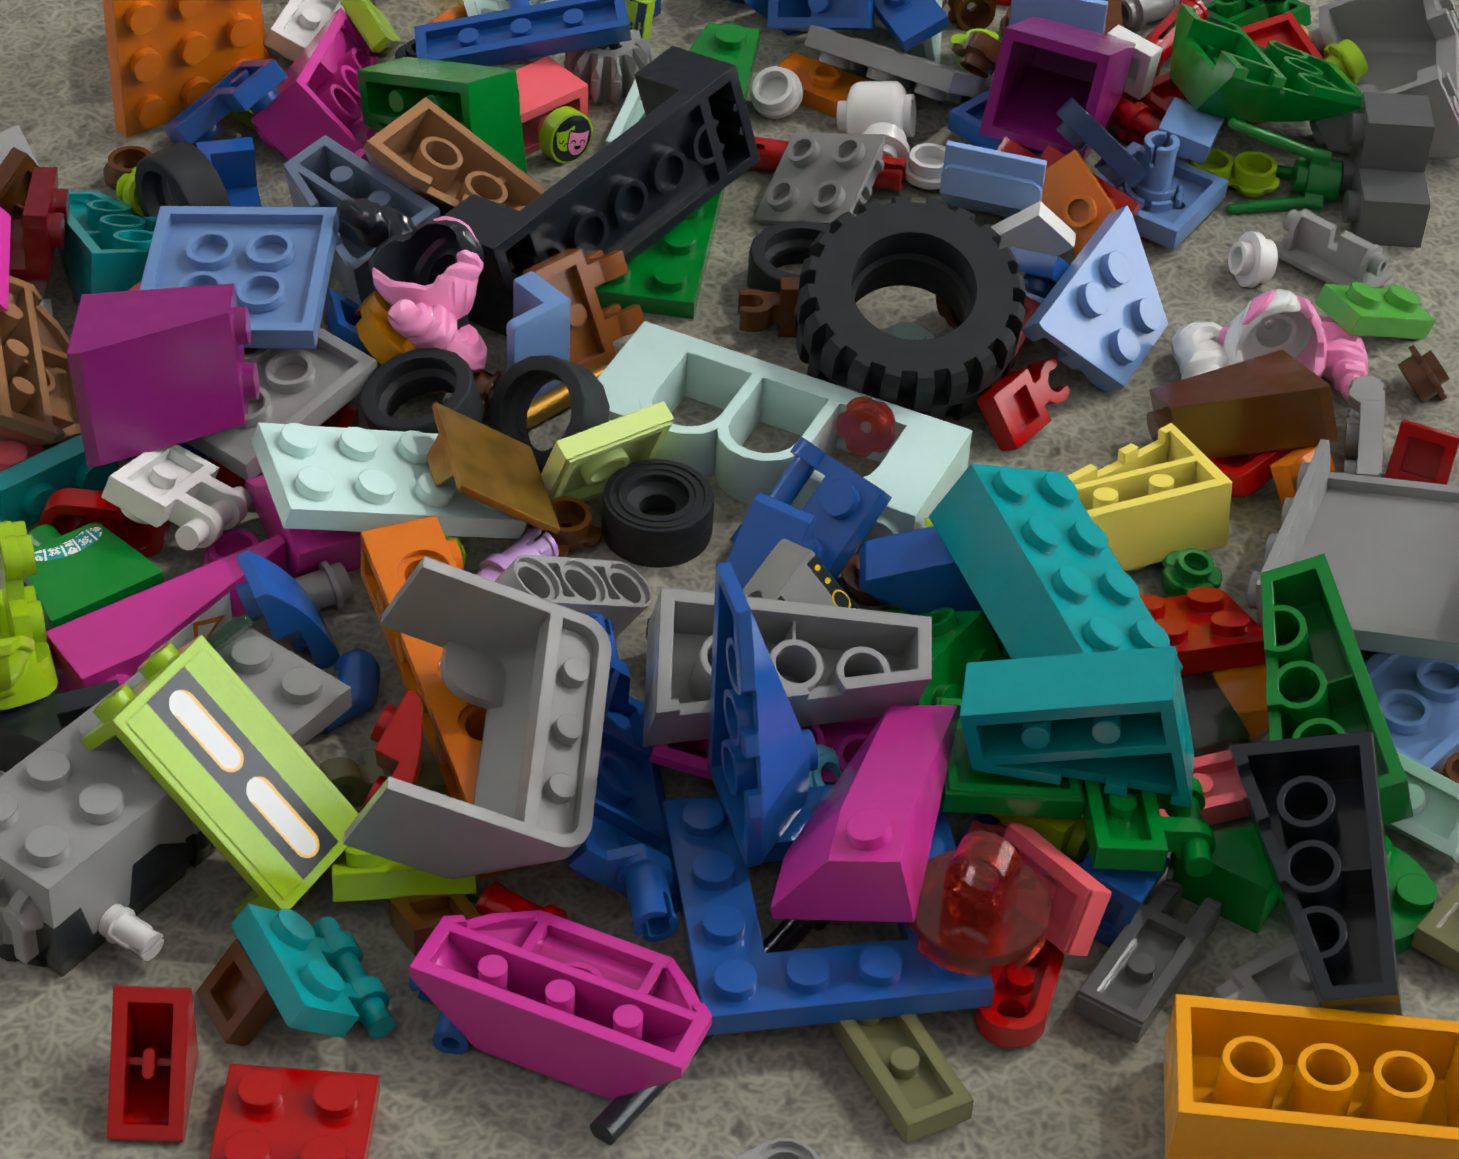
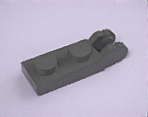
M1169 878L1168 880L1166 879L1147 905L1143 904L1131 924H1127L1079 989L1073 1012L1138 1044L1202 952L1203 945L1214 931L1221 916L1222 903L1209 897L1205 898L1204 902L1197 907L1188 923L1185 924L1171 917L1175 914L1181 903L1184 886Z

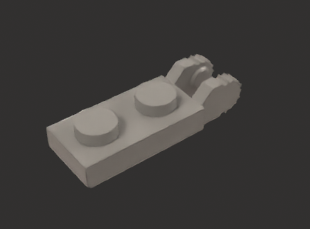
M1361 375V377H1355V380H1351V384H1349L1348 406L1352 409L1348 410L1346 417L1344 458L1356 460H1344L1343 473L1382 477L1386 386H1384L1385 382H1381V379L1375 378L1376 376Z

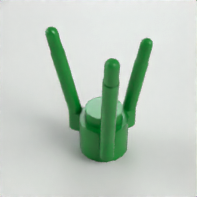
M1235 118L1228 120L1227 125L1233 130L1306 158V160L1296 159L1293 167L1277 165L1276 177L1291 179V191L1299 192L1300 196L1230 204L1226 207L1228 214H1252L1299 208L1321 211L1323 201H1336L1342 179V161L1331 159V150L1312 148Z

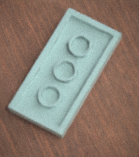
M258 422L251 441L282 526L286 529L362 532L436 515L445 536L519 539L527 525L524 521L459 493L454 477L436 487L426 459V455L438 436L435 433H422L414 430L403 432L371 430L360 427L339 428L308 426L299 423L276 424Z

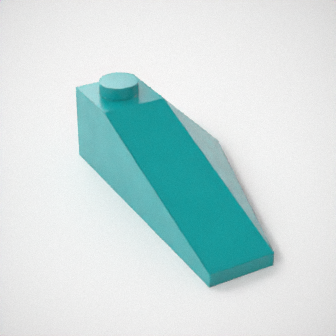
M97 190L69 191L70 211L69 222L64 224V247L57 249L77 305L79 306L82 294L128 291L134 285L140 283L157 218L154 216L142 218L132 215V206Z

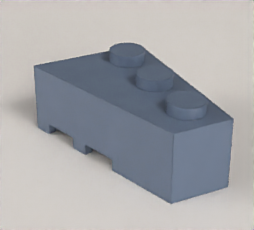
M326 135L283 164L293 207H337L344 199H352L354 202L356 199L366 198L371 202L378 203L380 207L385 205L399 210L412 219L416 228L428 220L441 217L440 209ZM338 217L339 231L331 270L350 299L361 305L372 292L377 291L374 286L373 276L368 269L369 260L376 248L367 246L357 236L356 230L352 229Z

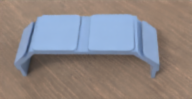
M1012 0L1009 26L1037 16L1104 34L1108 1ZM948 140L945 147L940 195L947 205L1010 217L1039 201L1042 202L1047 161L973 146L971 143L968 145Z

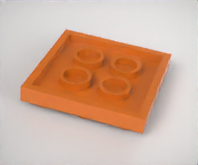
M102 0L115 126L126 138L170 122L243 61L264 60L261 0Z

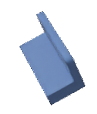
M533 271L513 280V319L506 326L507 371L513 364L529 356L552 355L570 361L571 299ZM553 380L545 384L533 399L563 384V382Z

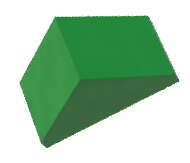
M1253 826L1213 831L1216 842V849L1212 855L1214 868L1211 873L1204 877L1196 878L1188 875L1184 862L1178 859L1174 852H1171L1166 879L1168 880L1169 878L1184 886L1182 898L1198 906L1207 897L1220 902L1223 905L1221 917L1256 934L1259 933L1280 902Z

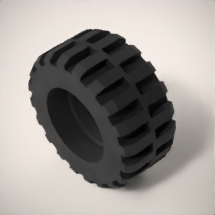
M894 196L891 199V204L881 205L879 199L859 205L856 216H853L850 211L843 213L831 222L830 232L824 231L820 233L812 243L809 258L804 260L800 274L794 330L797 332L796 348L799 358L802 362L808 364L807 375L945 421V416L949 414L952 415L954 420H960L973 413L977 399L1009 373L1026 311L1023 307L1026 297L1025 282L1017 274L1019 263L1012 250L1008 247L1000 249L1002 237L988 224H985L983 227L975 224L976 215L961 207H958L956 212L943 207L944 201L927 197L926 203L911 202V196ZM884 287H917L943 299L955 311L961 321V325L950 333L934 339H902L889 335L871 324L860 312L856 303L865 295Z

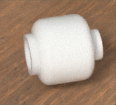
M898 81L856 82L849 90L847 101H838V132L862 134L868 126L878 122H886L901 128L906 137H914L917 122L914 94H907L903 85Z

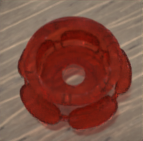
M867 396L857 397L848 402L847 410L839 414L836 422L837 434L846 441V448L851 453L861 457H868L874 451L882 453L887 450L895 438V416L890 407L884 402L873 400ZM867 421L871 424L870 432L862 431V422Z

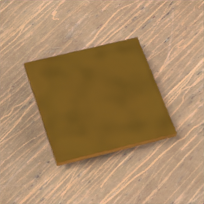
M435 402L432 405V410L439 434L426 455L435 486L439 487L454 477L459 493L546 532L549 530L557 534L560 531V527L531 447Z

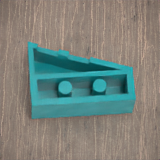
M1176 646L967 663L960 720L972 770L1060 785L1061 776L1104 783V793L1126 797L1128 788L1170 795L1171 805L1192 808L1194 749Z

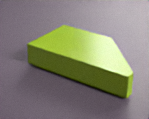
M341 0L340 4L373 53L389 54L402 42L385 15L369 0Z

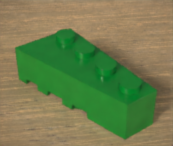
M1325 553L1260 573L1263 640L1266 659V703L1270 741L1373 731L1383 824L1387 825L1413 817L1408 781Z

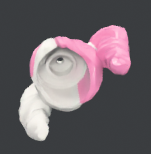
M1282 289L1269 290L1249 301L1247 307L1232 320L1229 327H1221L1214 322L1195 321L1181 326L1172 338L1170 345L1173 357L1180 368L1182 380L1275 351L1284 350L1320 378L1323 376L1335 385V390L1339 391L1340 395L1347 402L1351 380H1355V377H1361V375L1367 376L1369 371L1368 356L1360 335H1349L1331 317H1319L1310 300L1300 297L1289 290Z

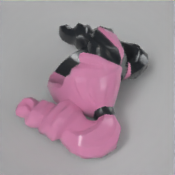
M366 198L356 199L354 202L352 199L342 200L336 209L338 217L352 229L356 230L357 236L367 246L376 248L369 260L368 269L373 276L375 288L384 300L391 305L388 312V320L393 329L406 337L417 349L440 348L457 353L469 364L472 374L479 373L485 369L488 356L487 346L481 335L477 332V329L470 325L467 316L473 306L478 278L484 265L483 247L478 242L470 226L460 219L443 216L428 220L416 228L410 217L395 208L385 205L380 207L378 203L371 202Z

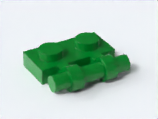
M1193 777L1192 808L1171 805L1170 795L1128 788L1125 797L1104 793V783L1082 780L1085 799L1082 814L1093 869L1164 871L1168 852H1174L1176 857L1184 862L1185 870L1191 877H1204L1212 872L1214 868L1212 855L1216 849V842L1211 825L1202 818L1201 812L1205 807V796L1198 779ZM1159 809H1164L1170 817L1161 816Z

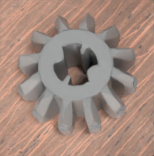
M630 30L631 41L565 52L564 68L588 84V96L591 95L595 104L603 99H610L612 103L617 105L621 97H627L635 80L634 74L652 61L650 42L641 38L640 31Z

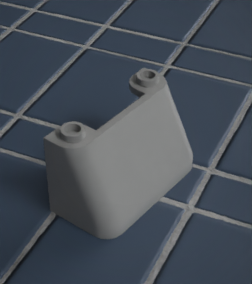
M1338 0L1319 7V28L1313 30V38L1321 56L1324 58V48L1330 43L1338 44L1344 39H1349L1358 46L1368 64V73L1358 79L1359 85L1357 88L1362 93L1376 92L1429 96L1435 130L1428 158H1458L1459 13L1453 0ZM1359 109L1340 116L1310 120L1311 130L1319 146L1326 144L1332 152L1350 153L1351 146L1347 145L1348 119L1351 113H1359Z

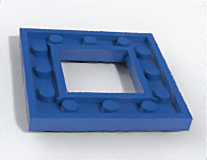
M833 785L808 787L807 802L763 862L783 860L784 855ZM719 795L663 801V824L674 874V883L694 989L700 1002L705 1003L712 1014V1025L706 1036L835 1023L841 1020H864L905 1014H922L992 1006L994 984L947 814L942 812L941 802L915 922H897L902 940L765 953L748 869Z

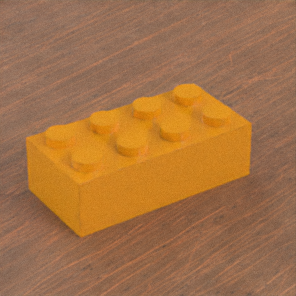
M1184 994L1175 995L1163 1049L1165 1159H1459V1021Z

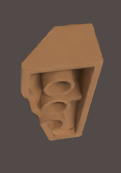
M426 97L368 139L363 148L371 165L437 206L444 213H448L472 194L520 211L547 191L538 182Z

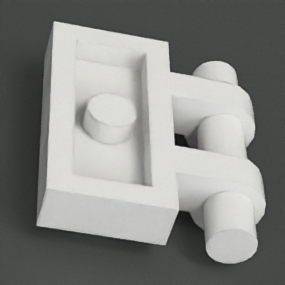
M178 444L152 452H144L109 476L101 496L103 499L120 507L122 513L135 522L150 524L158 528L169 520L180 526L176 531L175 539L177 544L187 551L195 548H206L213 544L223 534V530L235 527L245 518L247 509L252 503L250 493L246 488L241 486L231 488L215 479L219 470L218 466Z

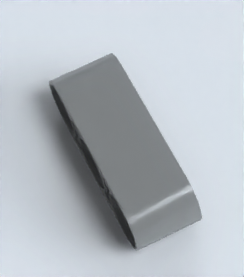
M520 555L495 580V582L583 614L589 612L601 613L604 620L607 617L612 620L615 639L652 602V591L645 578L630 565L614 560Z

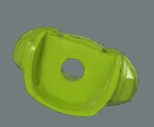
M24 521L0 522V571L3 585L2 589H0V711L48 697L58 685V676L49 645L46 642V629L41 602L37 600L34 585L24 586L23 577L37 575L32 538L30 534L27 535Z

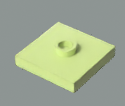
M664 401L556 441L541 473L549 499L570 496L585 502L602 495L606 482L618 469L637 461L655 459L674 420Z

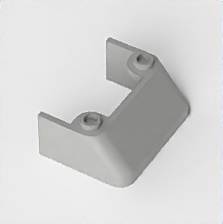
M424 556L382 613L380 626L443 647L440 672L447 688L459 699L487 709L474 803L470 804L389 776L344 833L343 844L450 879L568 858L587 839L592 829L612 651L609 636L596 620L586 614Z

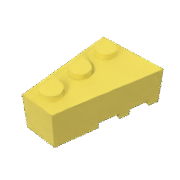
M1172 423L1158 429V440L1141 449L1132 443L1119 449L1117 461L1098 470L1096 466L1089 464L1066 476L1076 486L1078 498L1093 522L1107 536L1108 546L1124 571L1140 570L1146 565L1162 562L1173 551H1182L1187 548L1206 551L1225 546L1228 543L1232 481Z

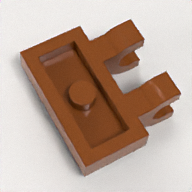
M567 249L523 270V274L530 271L535 272L571 299L570 361L587 369L600 363L604 365L610 363L616 356L613 341L636 332L645 321L640 305L633 304L622 310L620 304H612L601 309L594 288L629 272L622 250H614L606 255L603 254L602 250H594L583 255L582 249Z

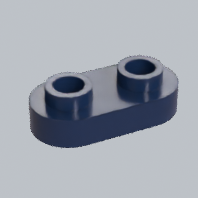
M1072 97L1056 112L1063 120L1056 130L1079 152L1088 144L1101 157L1094 167L1117 189L1125 181L1134 189L1149 173Z

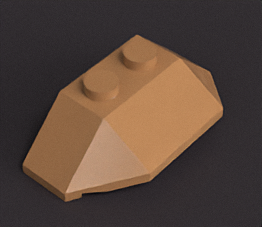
M10 275L8 311L0 312V441L14 440L30 446L61 444L81 434L67 359L70 339L59 322L40 305L43 298L34 284Z

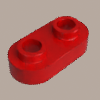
M64 488L55 491L49 496L40 516L39 526L51 525L61 535L90 523L101 524L146 558L152 557L161 551L170 529L169 520L158 528L150 524L135 522L126 517L120 507L101 497L103 491Z
M1026 921L1009 924L997 933L987 961L994 984L992 1006L975 1008L974 1023L978 1032L989 1042L1005 1048L1029 1046L1036 1042L1044 1033L1061 977L1065 953L1060 951Z

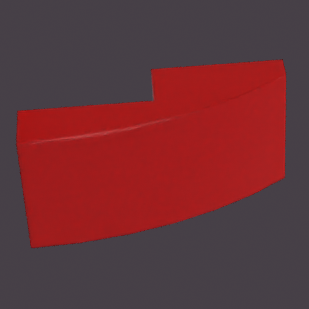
M408 689L399 707L389 703L384 708L374 726L370 740L378 743L375 748L377 766L392 773L391 777L416 786L419 781L423 753L421 696ZM380 775L365 799L362 809L385 782L386 777Z

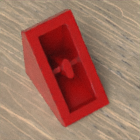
M113 986L107 1139L184 1141L199 1054L192 988Z

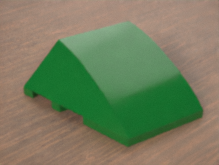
M1182 3L1180 4L1176 16L1169 77L1196 111L1250 122H1303L1340 116L1360 108L1363 93L1335 64L1275 40H1269L1266 48L1255 44L1240 26L1227 21L1224 27L1203 20L1196 14L1197 9Z

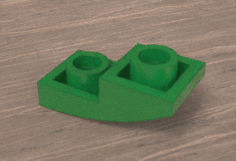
M1215 0L1205 5L1209 13L1206 20L1224 27L1227 21L1244 27L1290 11L1299 24L1303 26L1312 24L1310 5L1298 0Z

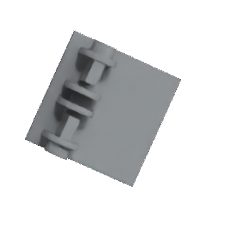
M794 132L753 221L757 223L778 224L781 222L803 220L822 223L830 227L831 222L845 212L850 211L853 216H856L859 205L866 203V200L870 199L876 177L883 171L885 166L882 159V147L887 137L885 134Z

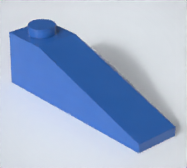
M728 561L716 564L707 767L746 867L760 865L807 802L809 771H815L818 768V752L812 732L809 729L801 730L732 564Z

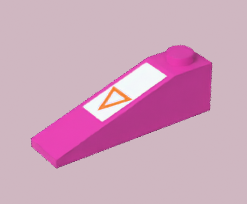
M280 535L274 536L46 631V642L49 645L58 676L57 686L63 693L118 680L120 686L138 672V667L147 658L169 641L178 650L202 634L210 645L214 647L249 619L235 588L236 585L247 581L236 556L250 551L266 558L287 572L285 541Z

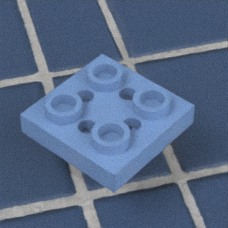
M1157 130L1146 134L1144 146L1132 142L1126 148L1149 173L1134 189L1126 181L1118 189L1143 205L1134 218L1139 236L1174 250L1225 199L1229 180L1177 160L1180 139L1172 134L1169 138L1168 147H1165L1168 132ZM1099 173V174L1097 175V176H1099L1100 178H1102L1103 180H1105L1106 182H1108L1109 184H1111L1112 186H1114V185H1113L1105 176H1103L1101 173Z

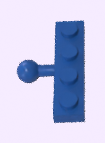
M506 0L509 3V9L414 26L417 58L482 66L502 65L632 40L626 0H556L530 5L529 0Z

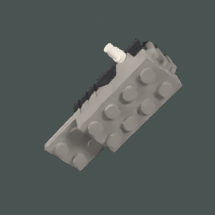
M251 627L218 652L301 748L352 707L350 686ZM138 671L123 684H127L133 690L145 678ZM110 694L0 777V958L6 961H22L28 965L48 967L61 977L65 976L106 941L112 944L117 943L126 950L130 949L145 961L153 959L162 949L164 939L162 938L164 936L154 931L151 925L137 917V915L185 876L186 869L190 866L195 868L210 855V850L214 847L211 841L116 735L91 751L81 743L80 740L100 722L94 715L93 710Z

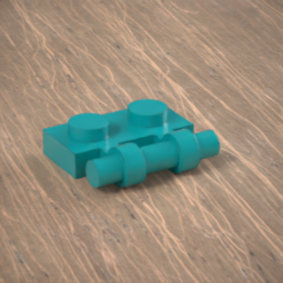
M246 904L232 922L231 926L288 1028L343 1038L355 1022H362L370 1037L381 1038L389 1034L395 1027V1020L388 1010L390 1004L389 995L378 978L368 976L361 964L363 952L351 933L341 930L334 918H322L311 926L304 917L292 910L281 909L277 911Z

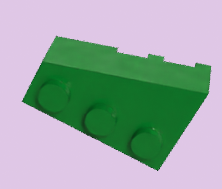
M403 57L357 69L363 123L379 132L426 97L527 174L516 69L414 57Z

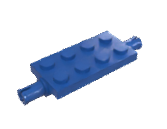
M589 612L585 614L596 620L608 634L612 651L592 829L587 839L566 860L568 866L580 876L586 879L592 878L623 894L628 899L632 917L631 926L634 934L638 937L643 934L644 940L658 942L669 938L677 931L679 922L676 914L680 911L663 824V801L666 800L659 764L649 762L652 746L643 747L645 704L629 695L630 674L628 665L619 660L614 637V624L608 617L604 620L601 613Z

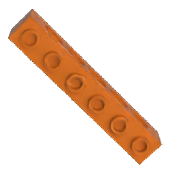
M436 515L361 532L360 574L379 623L382 613L424 556L464 570L462 555L457 541L454 538L446 540ZM381 626L406 692L409 689L421 696L423 735L446 783L447 796L473 804L487 709L459 699L447 688L440 672L443 647ZM525 867L480 874L479 877L482 879Z

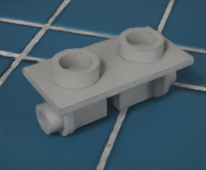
M1292 209L1287 214L1283 222V229L1289 231V235L1276 244L1279 259L1328 284L1351 285L1352 282H1361L1371 287L1380 288L1393 277L1394 272L1387 269L1390 259L1383 254L1381 246L1374 245L1347 230L1340 235L1339 243L1337 244L1333 242L1337 225L1313 214L1308 209H1303L1300 212Z

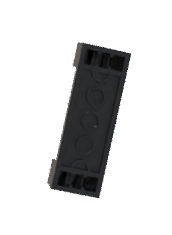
M671 46L634 74L646 116L523 209L518 211L472 194L446 213L444 216L460 219L469 225L478 242L483 247L484 265L478 278L473 306L467 315L469 321L507 336V323L513 319V280L524 275L523 270L567 249H582L583 255L594 250H602L604 255L614 250H622L626 264H628L759 162L761 159L736 65Z

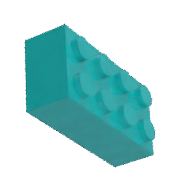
M970 464L928 516L1011 659L1170 646V639L1167 633L1154 621L1138 595L1139 590L1135 581L1120 566L1108 546L1107 536L1093 522L1078 498L1076 486L1063 472ZM1178 659L1179 667H1180V672H1181V671L1184 669V667L1182 666V664L1180 663V661H1179V659Z

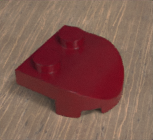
M34 167L23 211V219H13L10 233L9 275L34 284L41 297L48 286L55 249L64 247V224L69 222V190L58 188V167Z

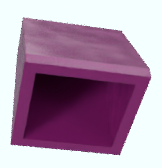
M1037 16L1007 26L979 134L1003 140L1006 136L1021 146L1044 152L1048 144L1065 155L1073 150H1077L1056 130L1063 121L1056 112L1072 97L1104 128L1123 95L1136 43ZM1088 144L1080 151L1085 161L1092 150Z
M234 283L82 294L67 350V359L87 467L103 466L141 455L144 452H152L246 425L249 401L259 399V376L256 362L246 363L243 345L251 343L250 316L247 306L237 307Z

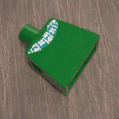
M90 523L64 535H61L51 525H41L29 533L34 548L37 575L23 577L24 586L34 585L37 600L41 602L46 631L164 583L163 571L156 564L101 524Z

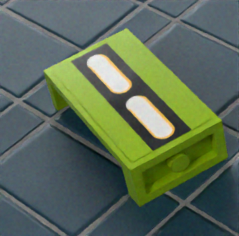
M202 634L178 650L169 641L138 667L137 670L145 678L139 685L131 690L127 684H123L93 710L94 715L100 722L80 741L91 751L116 735L253 889L232 910L236 916L239 915L246 904L277 911L281 909L290 910L348 847L343 844L344 833L359 813Z

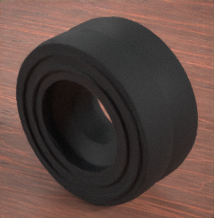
M642 460L618 469L610 476L602 493L601 530L605 543L620 558L640 566L662 568L677 566L691 561L706 549L712 536L714 496L711 486L706 478L695 469L671 460ZM649 510H662L671 512L672 514L664 516H654L645 514L643 512Z

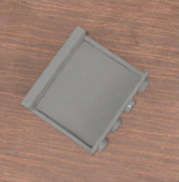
M1320 439L1310 463L1302 462L1300 466L1295 497H1287L1284 501L1279 533H1271L1268 537L1262 571L1254 570L1251 575L1247 601L1250 609H1257V624L1263 629L1260 573L1325 553L1360 650L1459 663V486L1331 472L1330 441Z

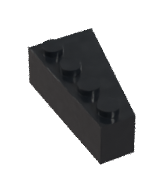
M1373 731L1229 745L1237 784L1319 1007L1403 1016Z

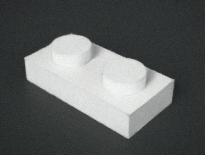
M289 0L271 27L264 45L279 52L286 59L295 61L330 17L340 8L344 10L340 4L341 0Z

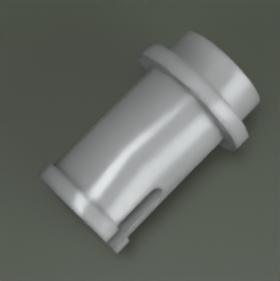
M1121 0L1122 26L1132 32L1140 31L1147 23L1165 19L1179 4V0Z
M326 560L319 562L318 570L295 578L313 600L318 610L332 605L336 610L344 608L345 600L354 597L351 581L341 562L330 565Z

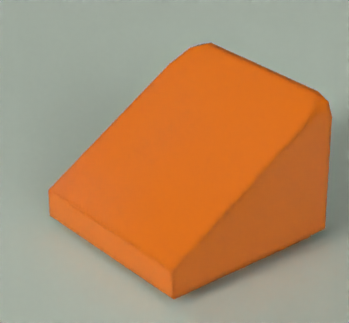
M1266 664L1211 672L1249 739L1253 740L1268 732L1269 719L1265 682H1267Z

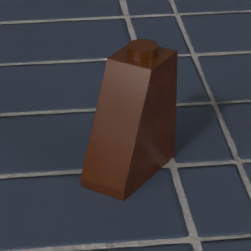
M1284 350L1275 351L1149 390L1153 411L1147 413V425L1153 442L1158 440V429L1172 423L1208 459L1316 446L1320 439L1329 440L1330 443L1339 441L1330 384Z

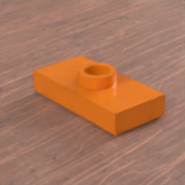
M793 52L778 65V67L793 71L800 79L803 86L801 105L837 118L838 101H847L850 88L856 82L870 81L841 70L839 67L817 61Z
M1073 150L1046 169L1042 203L1076 233L1075 246L1072 251L1077 257L1109 213L1116 211L1079 151Z

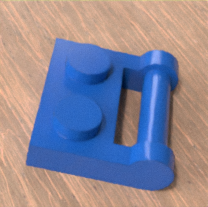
M800 436L790 451L795 456L767 496L791 505L815 470L825 476L802 510L816 516L813 552L836 580L892 497ZM741 524L730 538L734 543L741 529Z

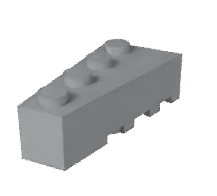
M661 587L648 622L643 747L709 739L715 593ZM746 597L800 727L882 717L890 705H917L932 679V617Z

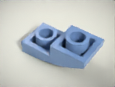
M1175 97L1158 130L1168 132L1165 147H1168L1169 138L1172 134L1180 139V147L1177 151L1178 158L1191 159L1204 164L1214 146L1225 118L1196 111L1189 101Z

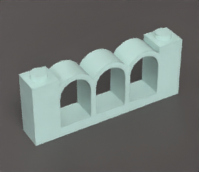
M646 321L642 323L597 378L604 386L609 402V421L662 401L666 403L672 414L685 396L724 409L722 414L715 420L700 426L672 424L655 459L671 460L685 464L701 473L704 477L715 474L716 483L727 495L743 503L751 504L759 492L768 495L795 456L790 452L793 446L774 453H761L742 447L759 422L801 435L828 455H831L835 448H839L880 462L877 469L863 478L885 491L892 499L861 544H864L866 540L926 528L924 518H927L968 468L972 430ZM816 470L813 472L793 501V507L801 510L804 508L825 476Z

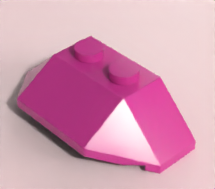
M543 910L491 913L468 920L463 915L443 916L409 966V977L477 1050L609 1100L617 1096L628 1095L682 1078L712 1025L711 1012L705 1003L700 1002L693 986L674 958Z

